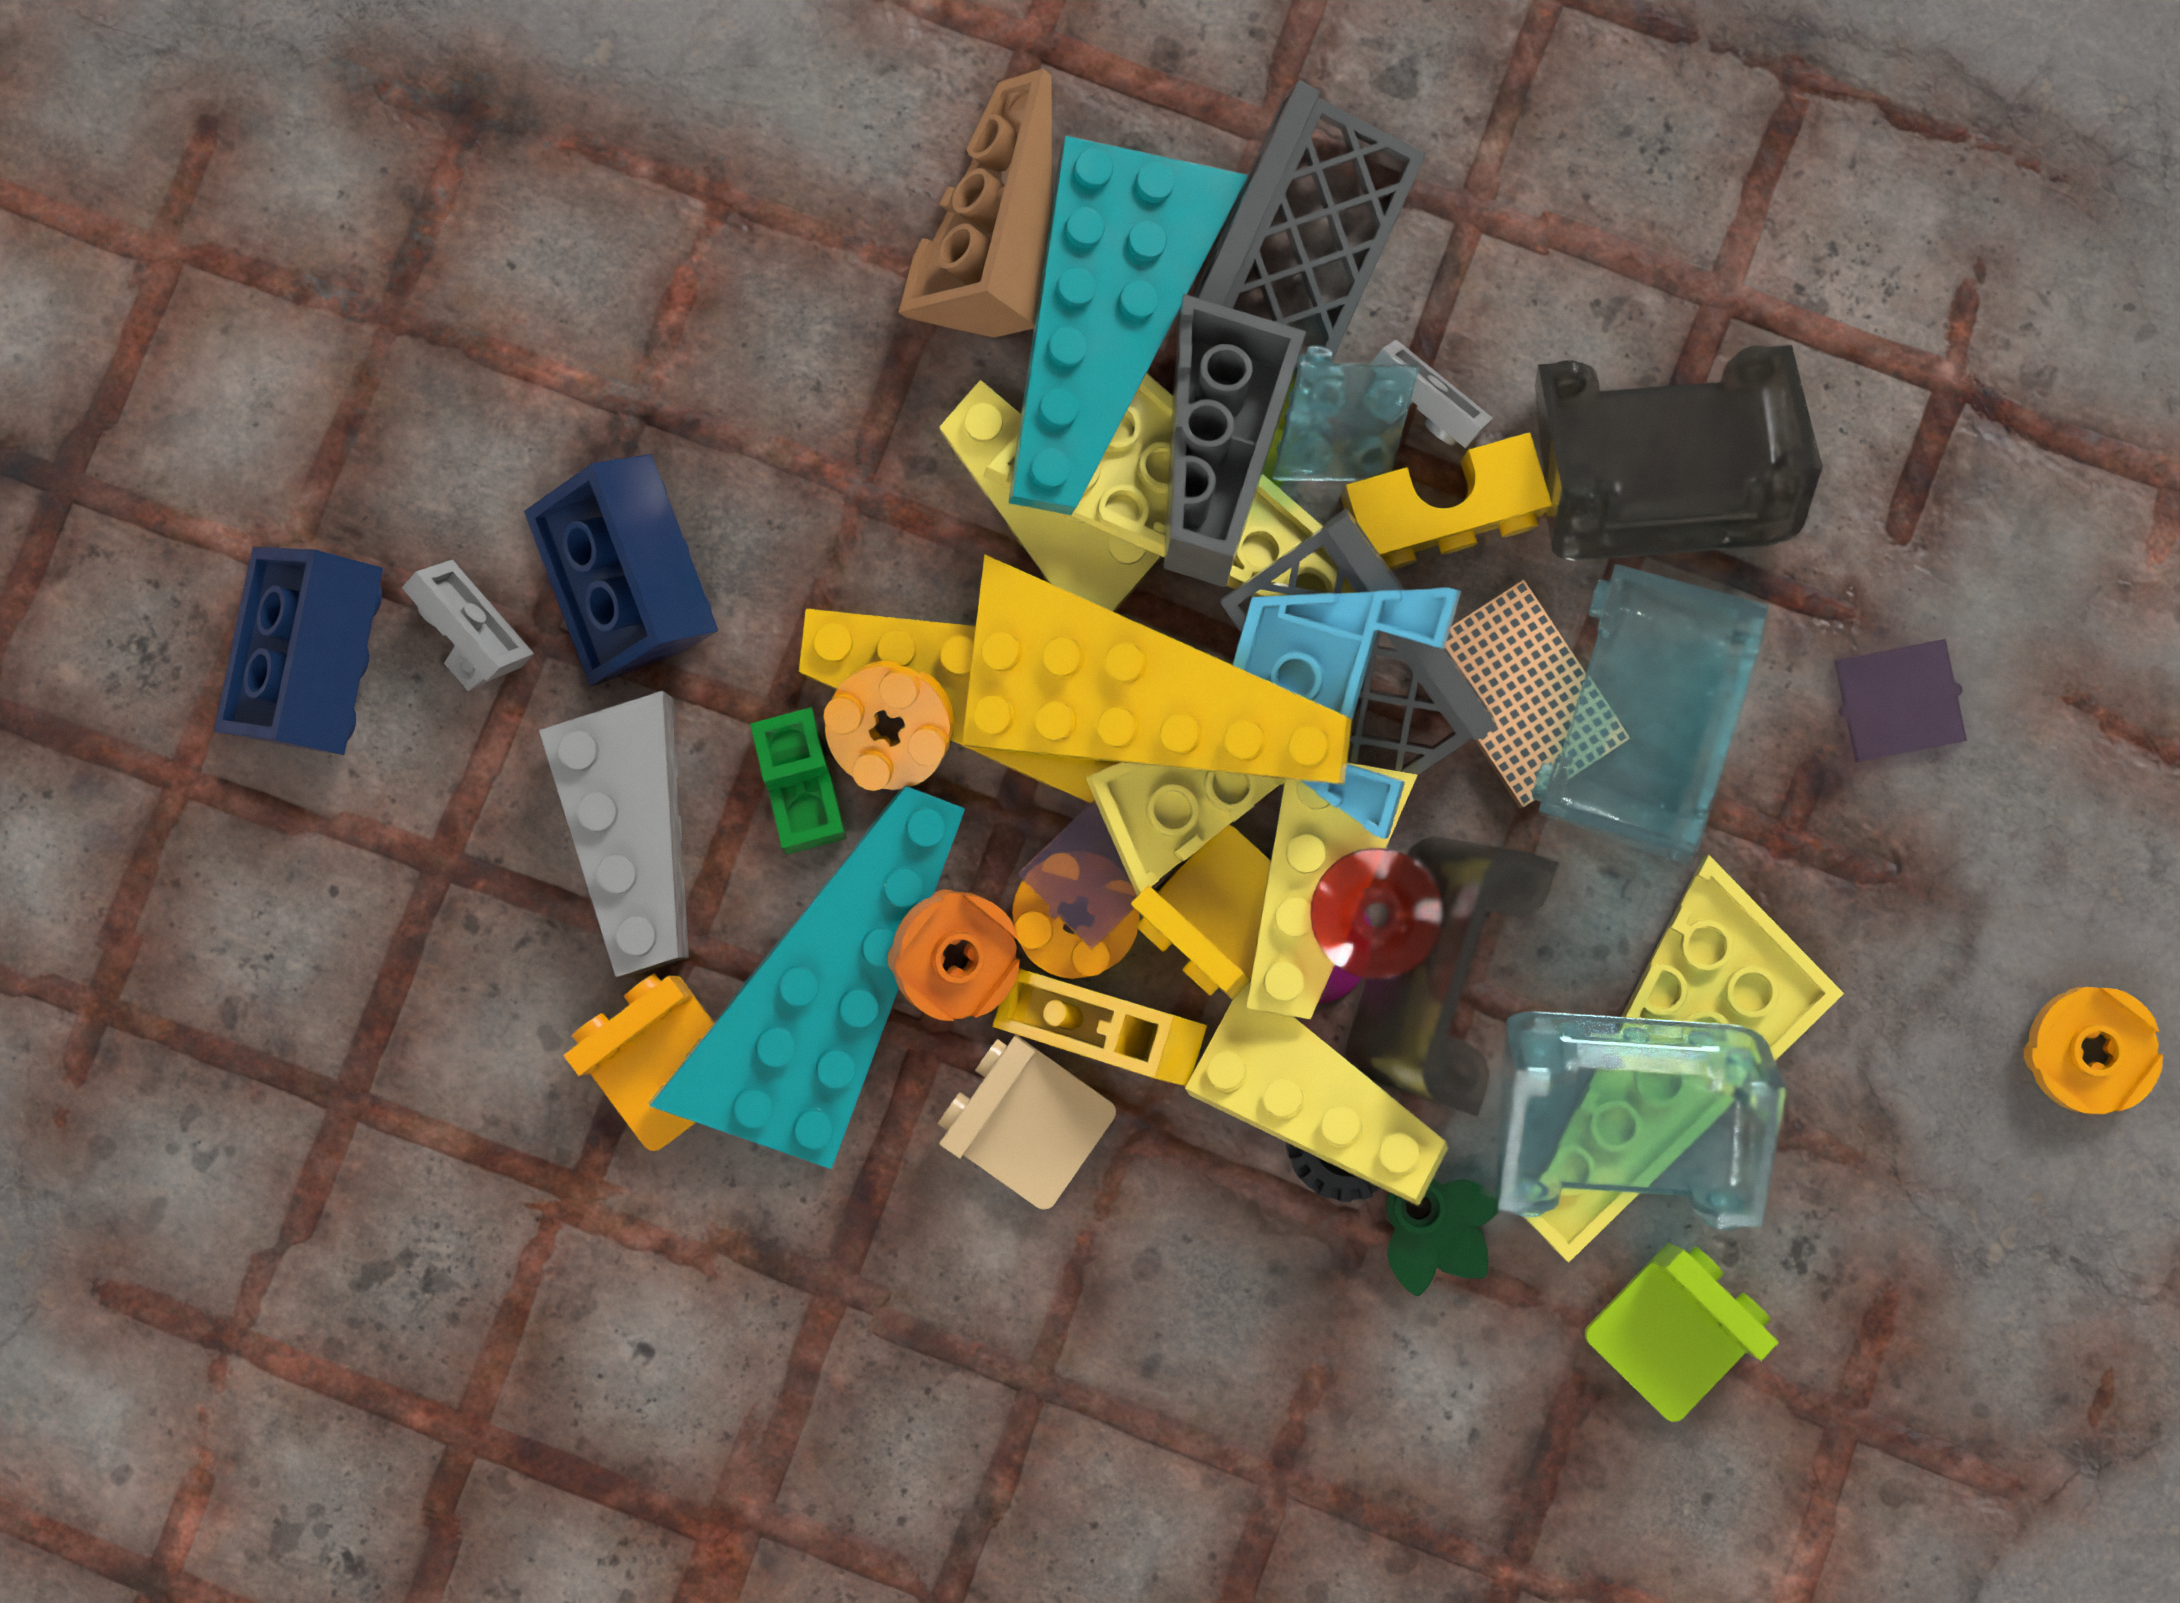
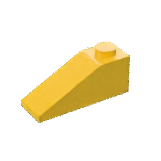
M1019 968L1013 988L998 1006L992 1027L1151 1078L1186 1086L1193 1074L1207 1025Z

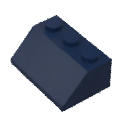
M652 454L591 463L524 511L589 686L604 683L680 654L719 631L712 614L711 605L703 591L689 554L687 542L681 533L667 496L665 484L661 480Z
M252 547L214 732L307 750L345 755L347 741L351 738L356 726L354 707L360 679L365 674L369 663L367 644L372 620L381 605L382 589L380 581L383 568L316 549Z

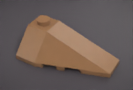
M1044 68L998 83L967 146L968 155L973 160L957 187L948 186L939 203L941 207L947 210V213L933 241L922 238L913 256L898 312L907 319L993 338L1034 329L1052 210V75Z

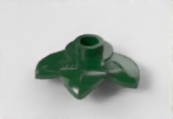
M1433 1178L1425 1193L1429 1202L1428 1211L1419 1218L1408 1215L1406 1210L1407 1200L1391 1192L1388 1193L1386 1213L1394 1230L1390 1237L1386 1254L1389 1266L1395 1277L1407 1291L1415 1296H1420L1430 1285L1437 1268L1444 1273L1461 1278L1482 1279L1487 1276L1488 1249L1484 1236L1478 1227L1493 1219L1502 1208L1489 1190L1483 1185L1467 1179L1441 1184Z

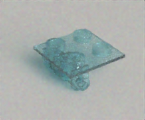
M1318 345L1309 346L1306 354L1299 356L1297 361L1298 372L1294 389L1290 392L1288 399L1290 405L1286 409L1284 416L1286 422L1282 439L1278 443L1276 450L1278 456L1273 479L1360 481L1392 472L1419 371L1418 365L1334 363L1331 360V350Z

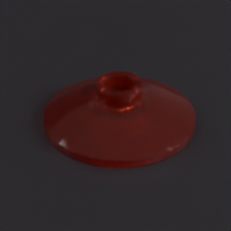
M1367 848L1340 858L1320 878L1311 901V925L1318 945L1336 966L1358 977L1385 979L1411 970L1429 954L1440 933L1442 904L1433 879L1417 861L1395 850ZM1374 904L1384 905L1390 912L1388 922L1379 928L1371 927L1365 921L1366 910Z

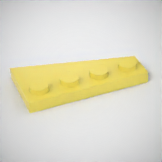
M980 380L939 427L940 432L984 494L1001 514L1019 543L1023 545L1043 573L1046 581L1115 612L1159 562L1162 556L1070 515L1008 503L1010 488L985 478L983 475L986 467L1019 434L1021 414Z
M1123 762L1086 777L1136 896L1148 885L1152 887L1161 877L1180 862L1193 855L1217 833L1253 808L1263 797L1279 785L1285 783V779Z
M1347 763L1405 781L1390 835L1386 839L1373 835L1363 827L1364 825L1340 808H1335L1302 781L1285 779L1246 1005L1247 1009L1311 1019L1418 775Z
M1249 982L1232 1000L1185 1089L1189 1095L1419 1206L1448 1150L1446 1141L1295 1017L1247 1009Z

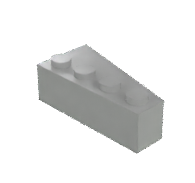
M664 691L539 730L615 977H631L689 958L685 884L681 861L680 841H682V829L677 793L678 762L677 752L675 751L673 721H675L674 698Z

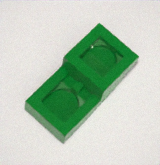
M812 707L750 723L763 781L769 792L784 853L789 855L847 839L834 784Z

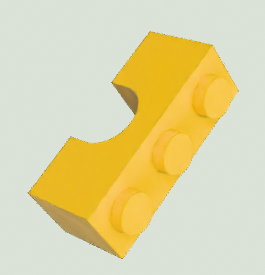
M1531 433L1469 449L1460 461L1466 478L1467 493L1464 502L1457 506L1436 508L1421 500L1414 490L1408 468L1406 467L1346 484L1340 495L1344 509L1348 508L1391 570L1416 562L1415 552L1434 546H1439L1441 555L1467 549L1478 544L1476 534L1497 528L1500 529L1502 537H1509L1532 530L1539 526L1536 517L1542 516L1552 506Z

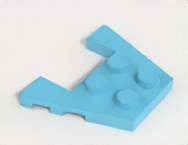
M1433 588L1423 590L1252 597L1233 666L1353 719L1378 631L1445 649L1461 591L1451 588ZM1350 764L1346 766L1344 785L1302 781L1335 808H1340L1364 825L1363 827L1373 835L1384 839L1389 838L1405 781Z

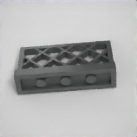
M1298 80L1283 96L1250 168L1249 176L1234 203L1192 297L1233 309L1239 295L1261 288L1272 321L1290 325L1316 316L1325 341L1316 360L1300 353L1296 370L1321 381L1327 374L1427 153L1318 98L1320 90ZM1319 119L1341 130L1349 153L1321 163L1319 162L1311 139ZM1357 138L1370 144V146L1360 149ZM1383 151L1405 162L1395 185L1375 191L1364 157ZM1304 154L1308 167L1296 171ZM1352 162L1364 195L1335 205L1323 171ZM1312 175L1323 209L1294 219L1285 193L1291 182ZM1390 196L1384 211H1382L1378 199ZM1367 203L1376 229L1370 241L1349 247L1338 213ZM1278 210L1283 223L1270 227ZM1327 218L1338 252L1309 261L1297 227ZM1286 232L1298 266L1268 276L1259 251L1264 239ZM1365 251L1357 268L1353 255ZM1342 260L1350 286L1345 297L1324 304L1312 269ZM1253 266L1257 280L1244 284ZM1301 274L1313 308L1283 318L1271 284ZM1340 307L1331 325L1327 311Z
M1348 508L1327 521L1324 527L1220 599V604L1242 633L1247 614L1240 606V603L1260 589L1287 595L1339 594L1342 591L1344 576L1356 593L1402 591L1405 589ZM1321 546L1326 549L1338 566L1334 592L1296 586L1300 561ZM1291 568L1289 585L1271 582ZM1378 631L1365 674L1363 688H1361L1359 695L1361 699L1355 732H1350L1349 742L1353 743L1347 763L1357 764L1360 744L1397 750L1393 771L1419 775L1472 738L1477 741L1496 728L1497 725L1492 712L1446 647L1445 649L1387 632L1384 633L1395 648L1378 646L1381 631ZM1376 655L1402 659L1406 662L1412 671L1407 696L1370 690ZM1418 681L1432 700L1416 698ZM1368 700L1405 706L1399 740L1362 734ZM1413 707L1441 712L1454 732L1433 746L1408 742ZM1405 751L1420 754L1403 766Z

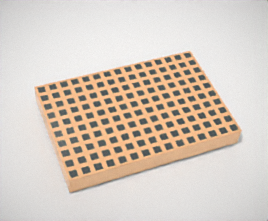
M1522 580L1451 626L1445 647L1492 712L1497 725L1496 728L1475 742L1519 809L1525 807L1629 739L1525 580Z

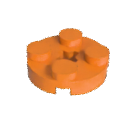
M943 889L935 892L930 898L918 903L904 917L895 933L893 945L888 952L887 962L903 996L925 1014L943 1021H954L953 1019H963L968 1016L976 1018L995 1009L1013 988L1018 976L1020 960L1016 958L1017 947L1014 939H1018L1011 919L994 903L973 893L954 892ZM961 940H965L968 944L964 948L963 954L969 959L967 965L963 969L953 965L945 971L942 965L945 960L943 955L945 948L949 944L956 945Z

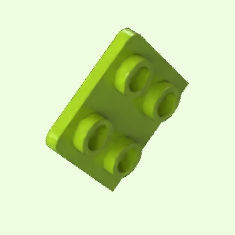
M1667 1242L1586 1327L1585 1339L1664 1418L1671 1422H1677L1682 1420L1745 1353L1762 1361L1779 1342L1764 1328L1772 1319L1756 1302L1744 1292H1741L1734 1299L1717 1282L1724 1275V1272L1711 1258L1696 1246L1687 1253L1684 1249Z

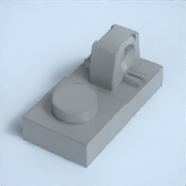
M1397 340L1383 347L1369 365L1376 373L1361 401L1388 423L1395 420L1414 402L1418 405L1416 409L1427 417L1424 421L1426 427L1436 437L1447 444L1454 445L1458 442L1464 448H1467L1480 436L1493 419Z
M453 559L416 571L402 587L417 605L421 616L428 623L435 626L443 636L446 635L455 645L444 664L464 685L467 691L522 668L534 655Z

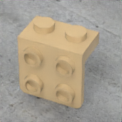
M1018 1035L1014 1036L1008 1046L997 1039L975 1070L985 1079L974 1095L969 1099L959 1092L938 1122V1125L948 1131L939 1144L959 1159L964 1155L1037 1208L1049 1209L1056 1203L1112 1123L1116 1115V1109L1110 1100Z

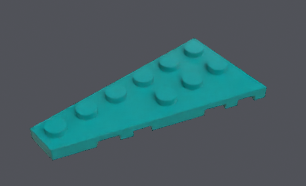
M1065 136L1059 155L1008 503L1072 515L1178 313L1183 294L1187 295L1249 175Z
M907 786L900 789L856 843L854 850L834 875L815 894L813 901L793 926L787 929L729 1001L727 1008L703 1038H700L685 1056L686 1059L666 1084L662 1085L648 1102L649 1106L832 1169L899 989L895 976L888 966V952L893 945L895 933L904 917L918 903L930 898L934 894L965 808Z

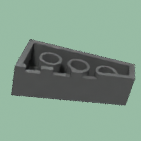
M1183 294L1176 329L1164 569L1226 588L1294 377L1306 331Z

